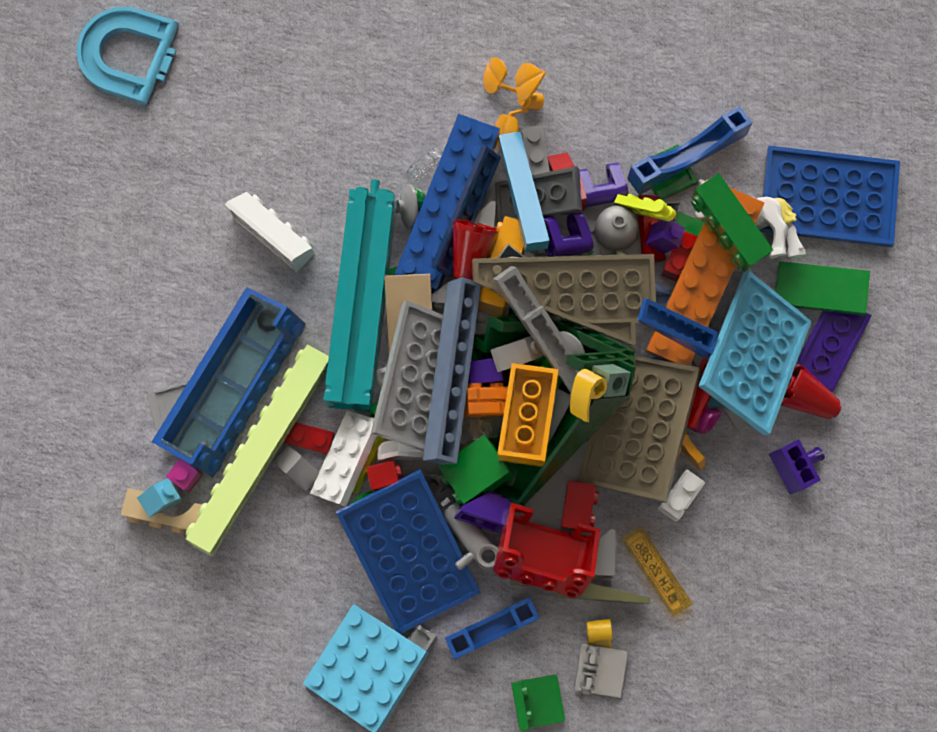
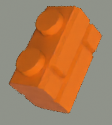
M482 383L468 384L463 417L504 416L508 387H504L503 383H490V387H482Z

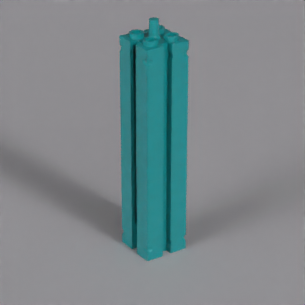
M376 179L371 180L370 193L369 189L365 187L349 189V202L347 205L325 382L326 389L323 398L328 408L370 412L374 404L386 302L385 276H388L396 215L395 194L387 189H379L380 181Z

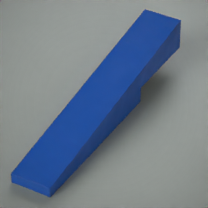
M647 298L643 299L638 322L709 360L718 338L717 331Z

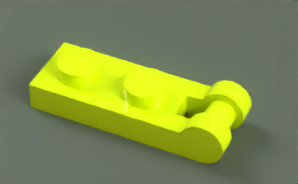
M618 194L614 201L618 206L627 207L635 214L671 221L676 216V211L672 207L667 206L661 199L653 201L645 197L641 200L632 194L627 196Z

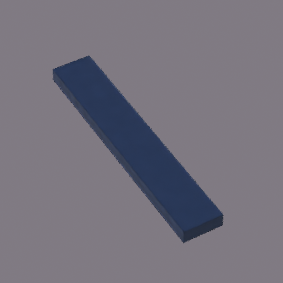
M482 146L431 264V267L447 277H451L453 273L454 221L468 220L474 223L501 159L499 155L487 146Z

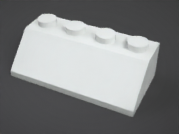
M245 192L229 200L225 206L231 217L296 273L315 254L312 242L305 236L300 238L295 233L297 230L290 223L286 222L284 224L281 222L279 214L272 208L267 210L263 206L264 202L255 194L251 196Z

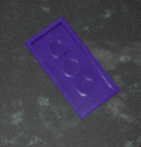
M822 311L796 364L804 366L826 388L833 392L872 315L867 312L864 316Z

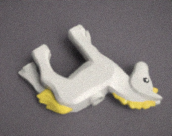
M699 180L700 185L705 182L704 180ZM757 198L765 203L755 224L759 230L770 226L774 232L773 251L769 254L770 259L787 254L790 259L806 256V251L797 236L796 227L791 224L797 221L796 214L792 212L793 208L782 198ZM695 212L697 219L701 221L706 220L702 212ZM785 239H787V242H788V245H789L787 254H786ZM735 267V269H734L733 272L742 271V269H739V270H738V269Z

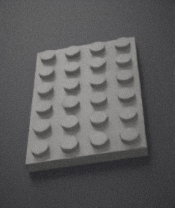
M407 300L402 302L371 430L372 434L423 452L443 320L442 314ZM475 328L474 335L483 333V331Z

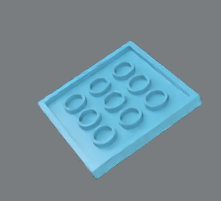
M353 604L303 682V685L369 731L381 732L429 652Z

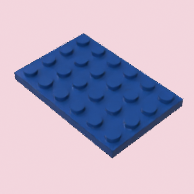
M769 145L766 154L763 197L782 198L793 208L792 212L796 214L797 221L791 224L796 227L797 236L893 247L900 161ZM770 226L760 229L761 232L774 233Z
M421 470L336 511L395 631L399 634L481 593L468 566L459 570L455 565L463 555Z

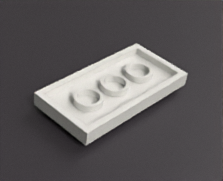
M346 411L310 494L346 507L377 435L371 433L374 418Z

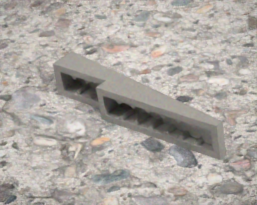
M510 266L492 280L552 368L559 369V378L571 394L575 377L579 373V370L566 364L567 355L573 353L544 307L540 306L517 268Z

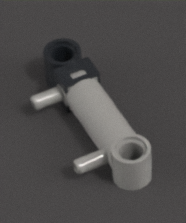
M428 474L424 476L427 484L436 483L438 485V489L432 492L447 525L469 551L455 563L456 567L462 570L475 559L481 569L486 571L493 570L495 560L491 563H486L483 561L482 555L490 552L496 559L498 548L490 542L478 526L454 519L456 512L462 506L455 500L452 495L453 492L449 487L443 490V481L438 475Z

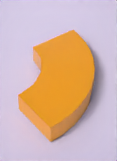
M685 432L681 450L694 466L701 471L706 466L705 457L698 451Z

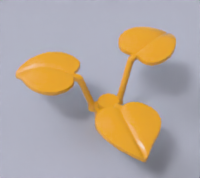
M496 57L490 58L483 76V85L486 92L495 94L499 87L517 93L518 104L522 107V109L509 112L508 116L501 114L498 117L495 127L500 128V135L519 131V124L517 119L513 117L514 115L528 113L529 109L537 111L542 109L544 96L535 91L546 74L544 70L531 63H523L516 73L515 83L517 87L513 88L502 82L507 75L504 62ZM498 140L497 146H498V148L501 150L500 144H499V140Z

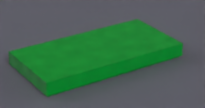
M779 261L776 293L795 308L865 316L870 271Z

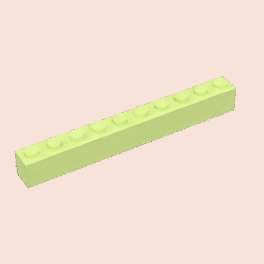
M308 344L304 350L301 349L298 352L294 367L286 371L283 377L285 381L282 386L274 390L271 396L272 402L269 406H265L259 416L261 419L257 426L253 425L250 428L247 442L245 445L241 444L235 454L237 458L233 464L229 463L223 472L225 477L221 483H217L213 487L210 501L208 504L204 503L198 512L200 517L195 524L191 523L185 535H187L186 540L189 544L213 557L325 376L328 366V355Z

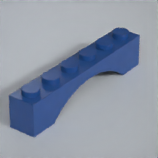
M739 106L722 115L707 129L686 143L665 153L648 156L632 165L627 179L640 196L747 136L753 122Z

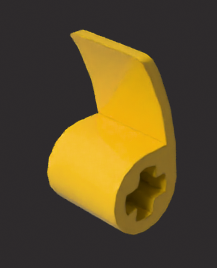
M588 369L581 370L576 375L573 383L570 412L583 421L589 422L591 399H599L605 394L608 386L606 379Z
M610 619L587 621L588 644L612 648Z

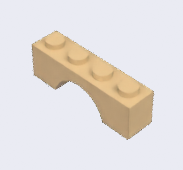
M128 488L121 515L127 517V522L140 525L141 521L150 522L149 527L162 529L164 525L172 527L171 532L185 534V530L187 531L191 523L195 524L200 517L198 512L202 504L194 503L187 512L179 516H166L160 512L148 517L137 499L144 491Z

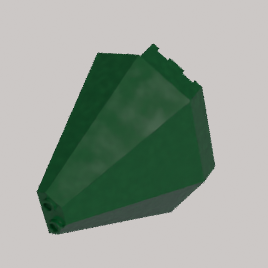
M509 308L508 315L489 316L486 333L474 335L472 361L492 359V349L530 336L512 308ZM551 319L558 331L571 333L584 347L585 353L567 355L566 364L579 370V372L583 369H588L592 372L594 365L614 364L631 372L626 394L624 396H602L599 399H591L589 422H585L570 412L569 406L548 446L545 464L541 467L505 461L514 477L496 488L494 492L501 494L503 498L509 499L511 503L525 506L630 396L636 370L634 349L568 320L561 319V321ZM535 360L523 364L537 366L534 363ZM511 368L507 369L508 385ZM561 383L558 389L570 394L564 384ZM503 416L479 417L481 436L485 434L498 451Z

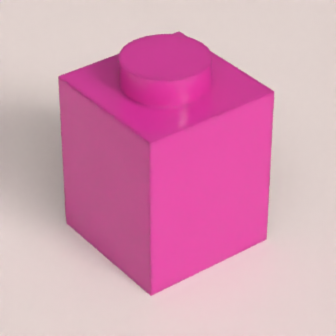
M179 459L166 477L184 491L190 493L203 474L182 459Z

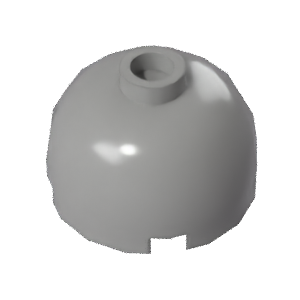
M614 205L606 208L598 216L595 223L596 238L607 249H628L635 243L639 234V221L636 214L624 206Z

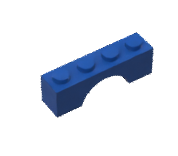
M530 597L490 617L445 637V640L455 660L540 618Z

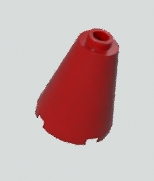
M468 220L454 221V277H463L473 281L472 259L487 258L497 238V228L482 223L474 224Z
M800 364L795 365L781 406L825 419L837 417L842 408L840 400L804 366Z

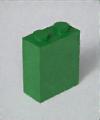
M485 434L458 452L457 463L439 466L443 472L440 474L442 480L447 486L451 484L455 491L452 495L459 505L462 503L465 505L487 493H491L514 477L505 461L498 460V451Z

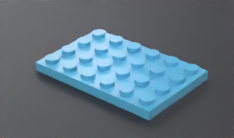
M750 271L743 273L699 387L761 434L769 435L805 341L811 320Z

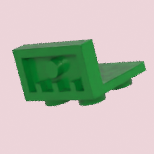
M556 674L511 682L520 731L565 721Z

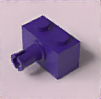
M799 439L769 453L790 495L821 481L813 465L825 458L824 453L815 456L822 452V449L819 447H815L806 453Z

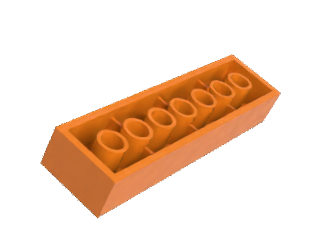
M730 187L751 219L756 223L765 202ZM704 222L666 304V308L708 327L735 266L731 261L733 256L728 249L724 251L718 243L719 236L715 231L711 232ZM654 331L645 350L646 353L661 360L690 366L695 355L693 351Z

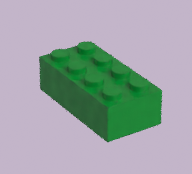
M720 173L695 188L691 197L693 199L691 201L692 206L698 213L702 212L706 220L704 222L711 232L715 231L719 236L718 243L724 251L728 249L733 256L731 261L738 270L742 269L743 272H746L768 257L773 248Z

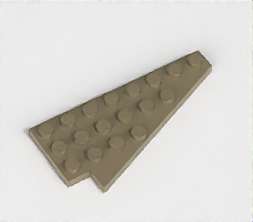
M654 254L472 259L473 283L502 294L492 279L510 266L516 267L540 306H543L547 313L628 345H636L635 324H642L637 320L643 299L647 298L656 302Z

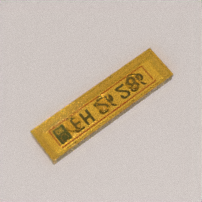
M642 526L621 538L672 616L677 615L693 604Z

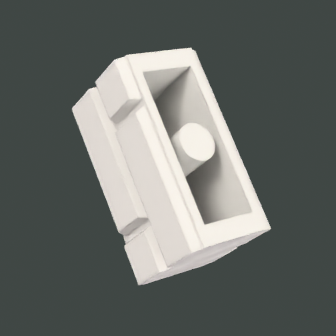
M686 469L671 488L667 503L661 502L657 509L677 522L705 482Z

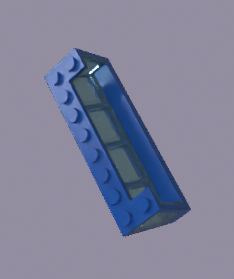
M246 287L153 438L152 443L207 475L214 477L216 472L220 470L225 457L232 450L237 437L244 430L249 417L255 412L263 394L267 392L272 379L279 372L284 359L290 354L296 339L302 334L306 323L287 306ZM269 310L276 314L275 318L272 314H265L261 317L262 325L265 327L274 326V330L265 331L259 328L257 318L261 311Z

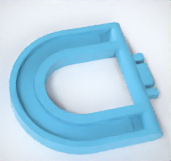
M115 7L105 10L93 17L85 25L77 43L79 66L89 82L99 90L147 105L156 81L165 82L166 76L160 73L168 74L173 62V57L167 55L175 56L176 50L170 48L179 23L133 7ZM129 32L160 42L145 79L112 69L103 62L102 49L110 37L118 33Z

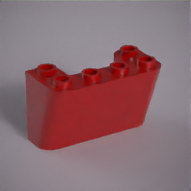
M511 503L493 567L494 573L500 578H509L519 581L524 585L540 587L548 592L561 593L569 598L581 596L595 576L601 529L578 523L572 534L529 522L534 509ZM515 512H521V513H523V514H525V515H524V516H518V515H515L514 513H515ZM580 532H589L592 535H583Z

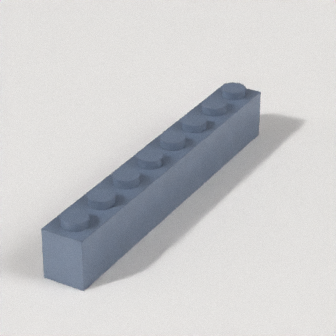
M463 277L450 281L447 284L423 461L438 465L455 464L458 459L481 290L480 285Z

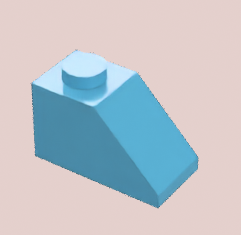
M168 478L152 485L137 497L148 517L182 502Z

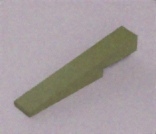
M510 579V585L536 587L533 585H524L519 581ZM592 583L577 598H569L564 594L556 592V598L646 605L650 604L651 597Z

